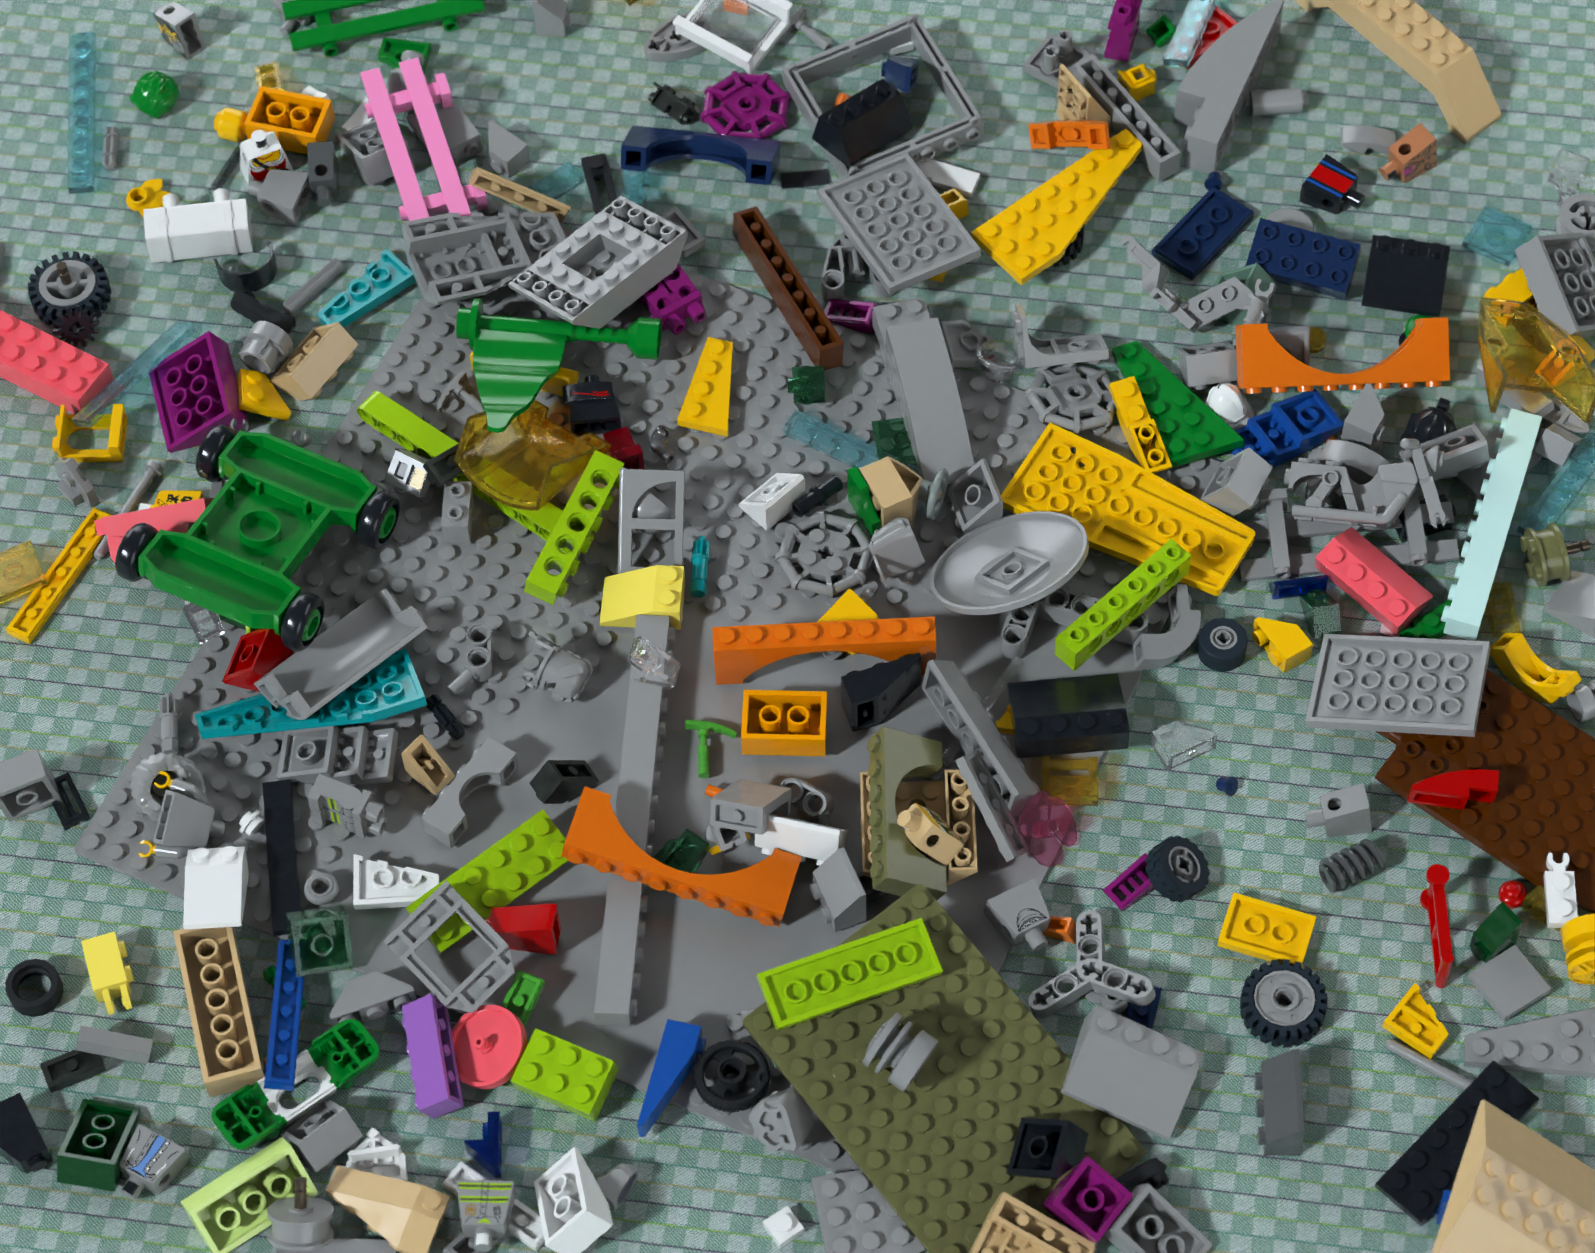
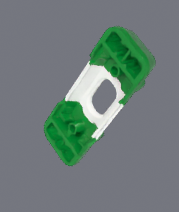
M346 1019L314 1039L311 1046L297 1054L294 1085L308 1077L316 1078L320 1083V1089L316 1094L294 1108H284L280 1104V1097L285 1090L264 1088V1076L252 1085H245L218 1103L213 1108L212 1120L233 1148L249 1151L267 1138L274 1139L278 1137L283 1127L340 1089L351 1088L356 1078L375 1066L380 1056V1049L376 1041L358 1020Z

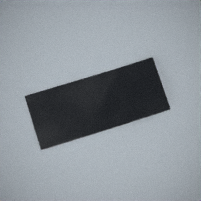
M828 168L780 173L782 189L829 183Z

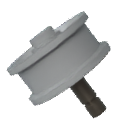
M296 1177L294 1179L295 1197L275 1201L267 1209V1216L272 1221V1228L267 1233L268 1242L276 1248L287 1251H311L325 1247L334 1239V1231L329 1226V1220L334 1215V1207L324 1199L307 1196V1178Z

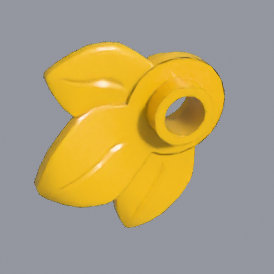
M150 179L145 181L141 187L131 189L126 197V203L131 210L139 211L140 215L144 218L143 209L164 207L163 196L172 193L162 190V179Z

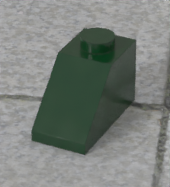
M1504 902L1495 908L1472 935L1470 942L1471 951L1478 960H1483L1484 963L1516 945L1523 924Z

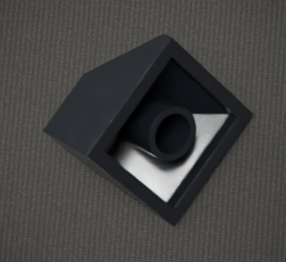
M1021 1117L1006 1174L1009 1176L1058 1179L1082 1161L1089 1133L1069 1120Z

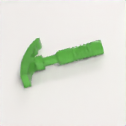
M685 720V729L697 730L698 738L700 739V745L698 746V776L700 778H708L710 776L709 746L707 745L709 732L722 733V735H727L730 738H736L737 732L713 722Z

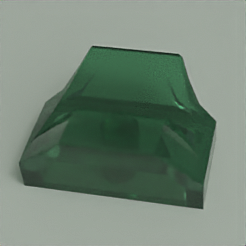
M686 829L679 838L668 840L653 858L674 869L694 873L702 864L710 847L708 842L689 829Z

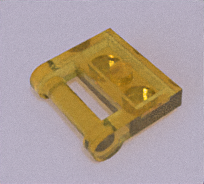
M1041 756V806H1098L1097 757H1089L1088 759H1050L1049 756ZM1050 770H1088L1089 776H1050Z

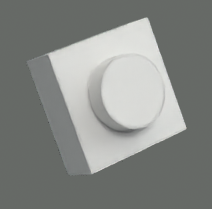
M788 1206L763 1221V1227L780 1249L805 1233L804 1227Z

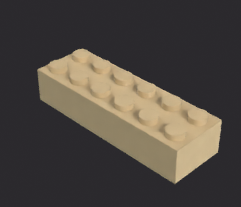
M221 927L187 930L182 928L174 930L173 933L203 1082L209 1098L238 1091L247 1084H254L265 1076L234 928Z

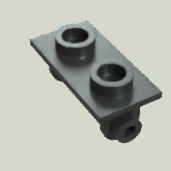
M656 82L653 83L657 91L650 93L648 97L652 106L663 113H666L671 106L672 108L667 115L681 125H688L691 122L692 113L697 116L700 115L694 108L696 104L686 96L679 98L675 95L677 92L667 84H664L662 87Z

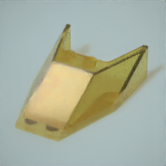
M1481 297L1479 301L1478 342L1490 413H1496L1504 389H1520L1530 393H1537L1538 391L1551 393L1585 423H1590L1595 410V372L1579 346L1530 303Z

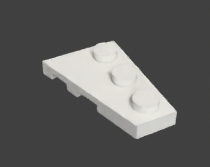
M354 854L353 905L355 910L407 907L440 883L439 874L410 867L400 868L389 865L385 861L378 860L375 862Z

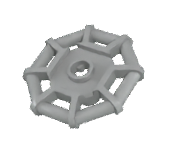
M1078 363L1072 367L1057 365L1046 370H1036L1035 379L1030 388L1025 391V399L1031 403L1041 423H1052L1073 431L1074 434H1079L1080 431L1099 426L1108 427L1112 424L1113 416L1117 410L1108 388L1109 383H1112L1108 377L1109 373L1104 369L1100 371ZM1046 382L1050 384L1048 388H1041ZM1041 399H1047L1050 406L1046 408ZM1101 402H1108L1106 409L1099 406ZM1092 414H1093L1094 416H1096V417H1092V418L1080 420V417H1084V416H1088V415H1092Z
M819 510L817 514L800 522L788 524L785 527L786 533L779 552L775 554V562L780 564L791 582V588L794 590L802 589L825 595L827 598H833V595L852 586L864 584L867 580L866 574L873 556L869 549L870 541L859 525L860 521L856 518L848 519ZM825 524L844 528L842 533L825 528ZM817 525L820 527V529H813L806 536L801 533ZM852 534L861 547H852L849 539ZM796 540L800 543L798 552L790 553L793 542ZM830 552L833 556H827L826 559H822L820 553ZM861 557L857 569H853L851 567L853 559ZM793 563H798L802 566V574L797 573L792 565ZM840 574L841 576H848L832 584V581L835 580L836 576ZM811 578L826 582V584L810 581L809 579Z

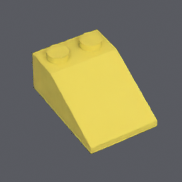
M655 565L605 577L600 626L635 628L637 614L670 616L671 627L681 630L686 586L684 566Z

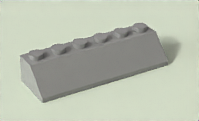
M928 661L922 689L964 755L979 750L1013 818L1035 808L1040 796L1036 782L1028 778L1023 762L1012 753L1008 739L1004 735L1001 736L997 730L993 716L990 713H986L982 707L980 696L969 687L963 670H958L953 661Z

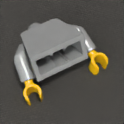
M158 772V774L167 777V782L164 785L154 782L155 786L159 789L165 790L153 842L151 840L139 842L140 844L145 843L149 845V853L140 852L138 854L141 857H149L155 854L156 857L179 859L187 856L190 849L205 847L209 836L221 838L224 833L225 824L222 821L213 820L215 809L208 806V798L197 786L178 778L172 780L166 772Z

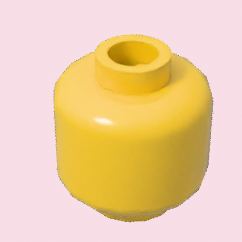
M230 107L224 108L221 112L218 111L214 120V130L217 131V135L224 140L237 143L243 141L247 136L244 126L248 116L247 112Z

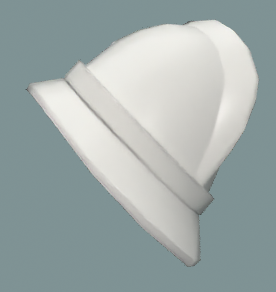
M1225 383L1213 386L1209 391V395L1203 398V402L1233 430L1246 426L1248 419L1254 417L1251 405L1235 385Z

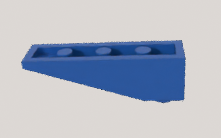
M667 1019L637 1123L640 1137L645 1138L696 1065L698 1055L704 1052L706 1038L702 1036L701 1026Z

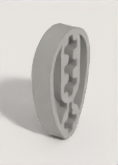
M681 13L678 15L686 19V17L690 13ZM677 15L659 25L644 43L646 58L656 62L687 59L704 52L706 48L682 35H676L673 20ZM701 16L696 25L711 32L709 22Z

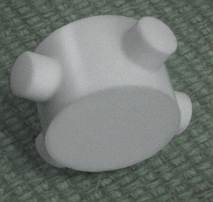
M868 587L862 591L860 598L871 607L876 594L872 592V588Z

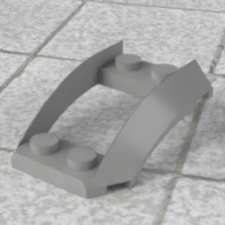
M447 881L433 892L383 941L445 1007L474 1013L515 973L509 945ZM457 912L494 952L452 992L420 959L415 951Z

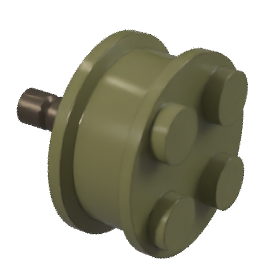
M1554 522L1548 523L1547 527L1541 530L1534 531L1533 528H1527L1524 531V536L1519 538L1521 549L1526 553L1528 562L1525 563L1526 574L1529 579L1534 578L1539 587L1546 586L1547 581L1558 578L1561 581L1569 580L1570 564L1568 555L1591 549L1588 539L1565 544L1562 533Z

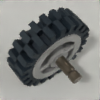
M62 252L63 259L58 260L57 254L51 256L52 263L45 259L42 261L43 268L38 265L34 269L35 274H31L29 277L31 283H28L27 286L29 290L28 295L35 314L37 313L41 321L44 319L45 324L50 326L54 320L61 321L57 314L59 312L63 315L67 314L66 307H69L71 311H75V305H79V311L81 312L87 307L89 308L87 315L94 312L97 319L101 316L100 309L106 311L108 308L106 302L110 303L111 287L103 265L99 264L96 258L93 257L90 260V256L85 253L80 258L79 252H73L72 258H69L68 252ZM74 322L77 328L83 327L80 326L79 322Z

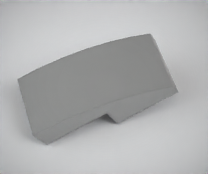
M1347 125L1341 128V147L1350 151L1364 154L1368 148L1388 155L1389 147L1395 143V132L1387 129L1365 125Z

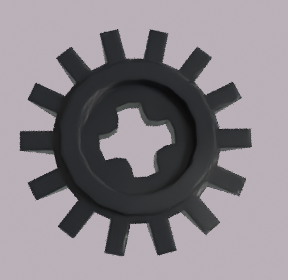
M75 305V311H71L69 307H66L67 314L63 315L61 312L57 314L61 321H53V324L59 326V328L53 329V333H61L56 338L60 340L66 338L65 342L68 344L73 341V346L76 348L78 341H81L85 347L87 346L85 339L94 341L95 338L90 334L99 333V329L93 328L100 324L99 320L92 321L96 314L93 312L87 315L89 310L87 307L84 308L83 312L79 311V305ZM74 322H79L80 326H84L83 329H79L78 333H74L73 329H69V326H74Z

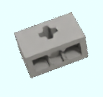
M449 481L444 486L441 518L444 544H471L475 503L472 482Z

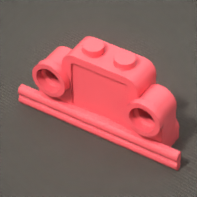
M215 497L102 517L101 519L94 520L97 536L107 535L110 556L115 562L118 547L123 537L134 525L146 523L158 531L163 529L165 531L187 533Z

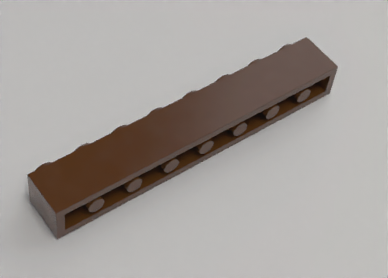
M755 206L733 213L734 238L818 372L843 365V341L758 207Z

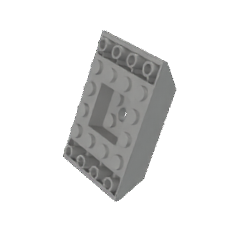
M620 196L582 227L575 230L564 241L557 244L546 255L538 259L524 272L520 273L508 285L509 288L573 325L600 329L676 269L688 233L685 229Z

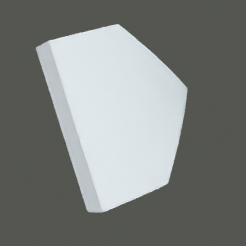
M373 1127L366 1133V1139L355 1150H350L347 1153L349 1158L346 1162L347 1168L408 1181L406 1156L402 1153L401 1146L393 1144L382 1137L380 1132Z

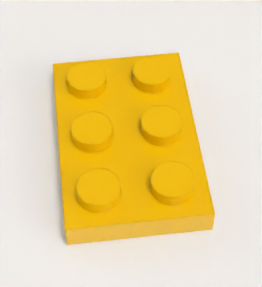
M1233 892L1217 946L1269 962L1278 959L1279 964H1282L1283 959L1290 960V965H1294L1295 961L1301 963L1302 968L1317 916Z

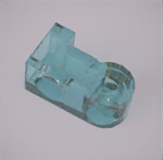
M649 168L646 172L623 170L624 197L647 209V198L643 187H650Z

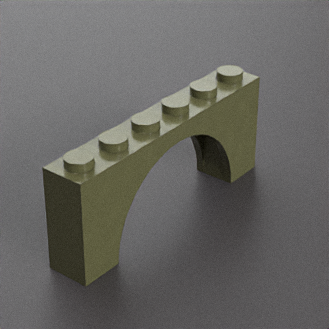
M883 726L868 741V751L870 752L868 775L870 776L869 801H871L869 825L871 826L870 851L872 852V866L870 875L872 877L873 890L903 896L917 884H923L932 896L938 900L947 893L946 867L927 859L909 842L901 826L897 823L895 796L901 780L911 777L929 779L943 767L942 742Z

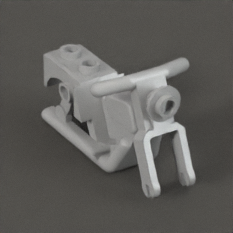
M1404 438L1400 442V446L1405 449L1403 456L1406 459L1413 458L1414 465L1411 462L1380 465L1374 478L1362 485L1356 484L1351 480L1347 468L1341 466V462L1325 461V465L1314 464L1315 460L1298 458V462H1291V469L1286 468L1284 484L1289 485L1288 489L1290 492L1295 493L1297 486L1311 479H1322V482L1313 495L1306 500V506H1292V516H1294V520L1382 529L1389 528L1403 511L1419 486L1420 481L1431 525L1437 528L1436 519L1440 518L1444 527L1447 522L1446 516L1442 510L1431 470L1437 472V467H1443L1444 451H1439V446L1436 445L1423 454L1420 442L1417 439ZM1341 486L1347 510L1324 508L1332 493Z

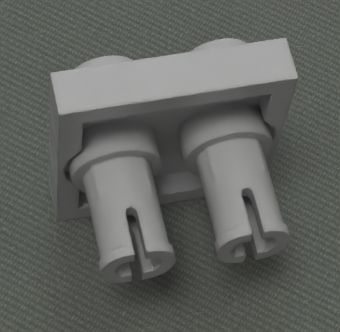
M1062 29L1057 36L1051 33L1048 34L1024 62L1022 71L1058 89L1060 65L1064 64L1073 74V64L1091 56V54L1073 45L1072 32L1068 29Z

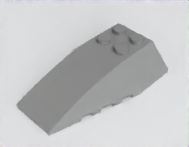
M447 213L402 223L409 266L425 301L435 305L486 295L508 285L520 273L524 272L538 259L555 248L557 244L566 239L555 213H521L520 216H509L508 213H498L497 216H483V213L460 216V213Z

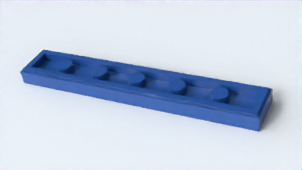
M279 939L264 1080V1088L294 1090L308 942Z

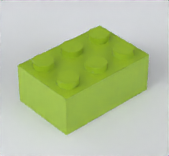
M535 1028L514 1072L511 1083L522 1092L596 1122L620 1069L613 1060Z

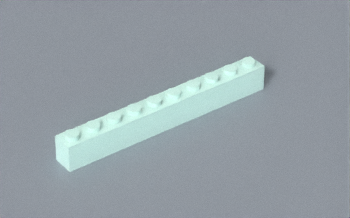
M1511 408L1509 417L1502 418L1499 433H1502L1503 436L1502 439L1496 438L1492 452L1497 454L1496 459L1490 458L1486 471L1491 476L1490 479L1484 478L1480 494L1484 495L1483 500H1477L1473 513L1478 518L1477 521L1471 520L1467 536L1472 538L1470 542H1464L1460 556L1465 558L1464 564L1458 562L1454 578L1459 580L1457 585L1451 584L1447 598L1452 603L1451 606L1445 605L1441 621L1446 622L1443 631L1445 634L1476 641L1542 416Z

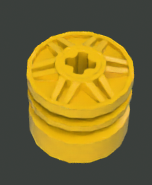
M1587 914L1567 921L1560 929L1563 950L1567 953L1565 963L1567 965L1568 978L1578 984L1591 985L1595 984V914Z

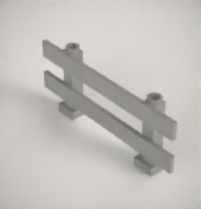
M1419 481V486L1403 509L1408 544L1378 546L1376 548L1398 566L1413 565L1419 567L1427 563L1460 560L1457 539L1425 541L1423 523H1429V525L1431 523L1427 505L1420 504L1419 498L1423 496ZM1286 488L1261 490L1259 492L1260 513H1266L1267 519L1241 523L1255 531L1254 542L1270 541L1272 557L1242 560L1240 563L1241 582L1273 578L1285 580L1294 576L1323 574L1315 568V557L1320 552L1289 555L1287 539L1341 534L1350 527L1354 528L1357 532L1384 529L1294 520V517L1284 518L1283 511H1287ZM1451 501L1440 502L1446 516V523H1454ZM1399 517L1391 527L1385 529L1402 528ZM1437 518V524H1442L1441 519Z

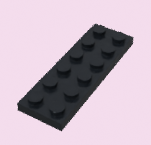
M1494 1060L1375 1183V1187L1419 1226H1422L1438 1209L1443 1191H1452L1480 1101L1486 1100L1519 1122L1539 1102V1097Z

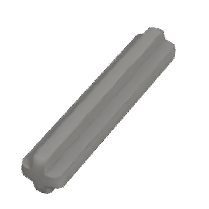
M337 258L329 261L283 302L285 311L289 314H294L344 269L342 262Z

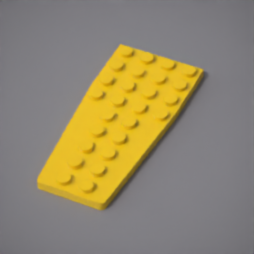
M1052 423L1047 425L1001 494L1003 508L1015 514L1048 511L1065 514L1076 519L1087 533L1089 547L1140 566L1172 539L1191 554L1189 573L1179 582L1214 596L1222 594L1255 540V531L1157 475L1151 472L1147 473L1144 468L1123 456ZM1072 447L1076 448V453L1074 454L1071 451ZM1079 462H1082L1085 466L1081 468Z

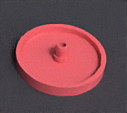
M482 1005L474 1013L467 1012L458 1020L451 1031L459 1080L475 1089L486 1090L496 1088L510 1080L527 1047V1035L521 1020L511 1011L498 1005Z

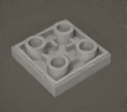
M1516 945L1481 965L1468 975L1469 980L1503 1021L1508 1020L1543 998L1552 989Z

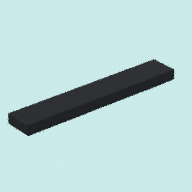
M290 779L262 783L272 932L274 936L302 933L292 784Z

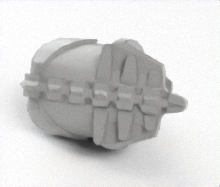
M531 630L529 636L535 639L534 643L549 651L545 655L536 675L532 672L524 673L527 681L526 685L534 690L540 688L546 691L548 689L553 692L551 697L554 700L572 704L580 698V693L583 692L585 685L588 683L589 676L592 675L593 671L592 664L589 660L581 658L578 654H573L572 651L564 649L563 646L557 645Z

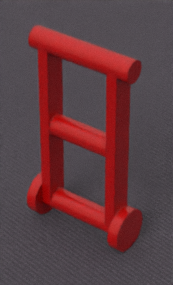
M1434 864L1427 870L1426 880L1429 883V888L1421 893L1420 904L1428 910L1435 985L1442 989L1447 985L1454 960L1444 887L1449 881L1450 873L1445 866Z

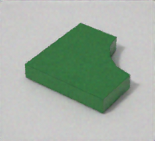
M383 37L378 53L379 62L388 64L393 69L400 68L399 62H402V53L405 50L416 51L424 56V64L421 68L423 74H425L432 51L431 43Z
M855 466L847 470L848 500L872 538L874 531L881 528V519L872 502L869 485L860 470Z

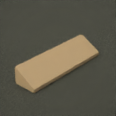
M476 167L471 172L469 185L535 213H555L559 223L563 222L571 209L569 205L479 167Z

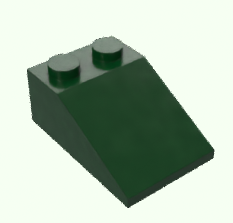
M83 1099L57 1153V1182L115 1192L123 1175L119 1164L136 1130L140 1108Z

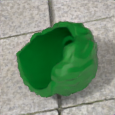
M153 70L148 71L137 81L129 100L146 115L160 119L176 104L179 96L178 85L172 77L167 76L165 73Z

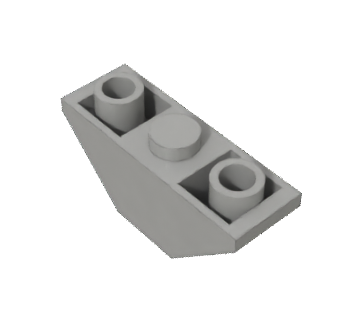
M374 971L348 980L329 1015L333 1027L346 1019H355L360 1023L367 1020L374 1021L382 1018L384 1014L396 1010L402 1011L403 1005L417 999L412 985Z

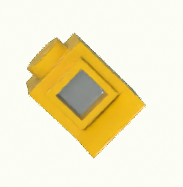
M1144 63L1126 71L1118 70L1117 81L1124 88H1127V92L1137 102L1155 94L1157 76L1152 68L1147 69Z

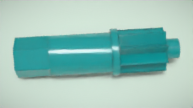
M698 536V539L696 538V541H693L691 557L690 593L693 597L700 598L706 595L708 564L710 562L709 540H706L705 536Z

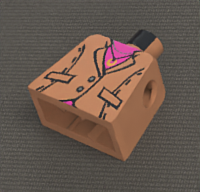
M1421 123L1389 147V162L1379 169L1383 178L1389 181L1397 176L1403 183H1407L1437 166L1436 138Z

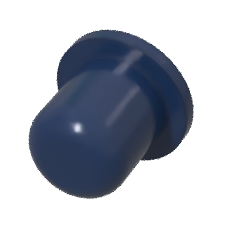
M1218 172L1209 173L1208 178L1205 180L1204 186L1208 191L1212 187L1218 190L1222 188L1221 176Z
M1232 776L1229 778L1220 777L1216 782V788L1219 791L1225 792L1228 796H1233L1238 789V780Z

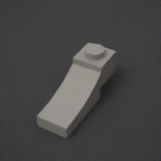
M1496 354L1477 367L1479 384L1495 392L1498 395V402L1506 407L1542 416V418L1554 410V402L1530 385L1518 373L1514 364Z

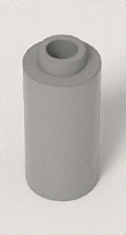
M1300 87L1249 92L1251 116L1300 113L1303 107L1307 106L1306 92H1302Z

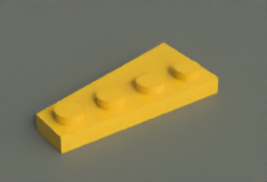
M711 337L707 338L677 419L678 426L728 437L733 342Z

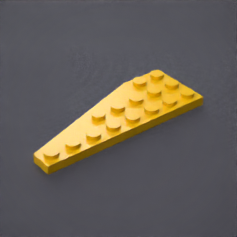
M1126 128L1110 138V149H1094L971 232V237L976 244L1021 286L1062 258L1065 254V249L1070 243L1074 242L1077 238V233L1084 224L1088 223L1106 199V194L1111 188L1115 187L1118 183V178L1124 170L1130 167L1141 152L1142 143Z

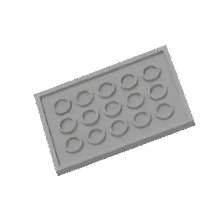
M908 153L818 189V197L889 295L981 257L979 246Z
M1324 634L1305 720L1307 728L1475 737L1491 650L1490 641Z

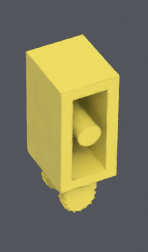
M114 931L81 941L92 989L98 1003L105 1001L108 1015L115 1013V1005L112 999L122 996V1003L126 1010L132 1009L130 982L134 981L131 966H125L124 958L128 957V952L124 940L119 941Z

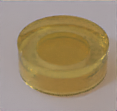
M1309 327V353H1318L1325 348L1326 334L1318 327Z

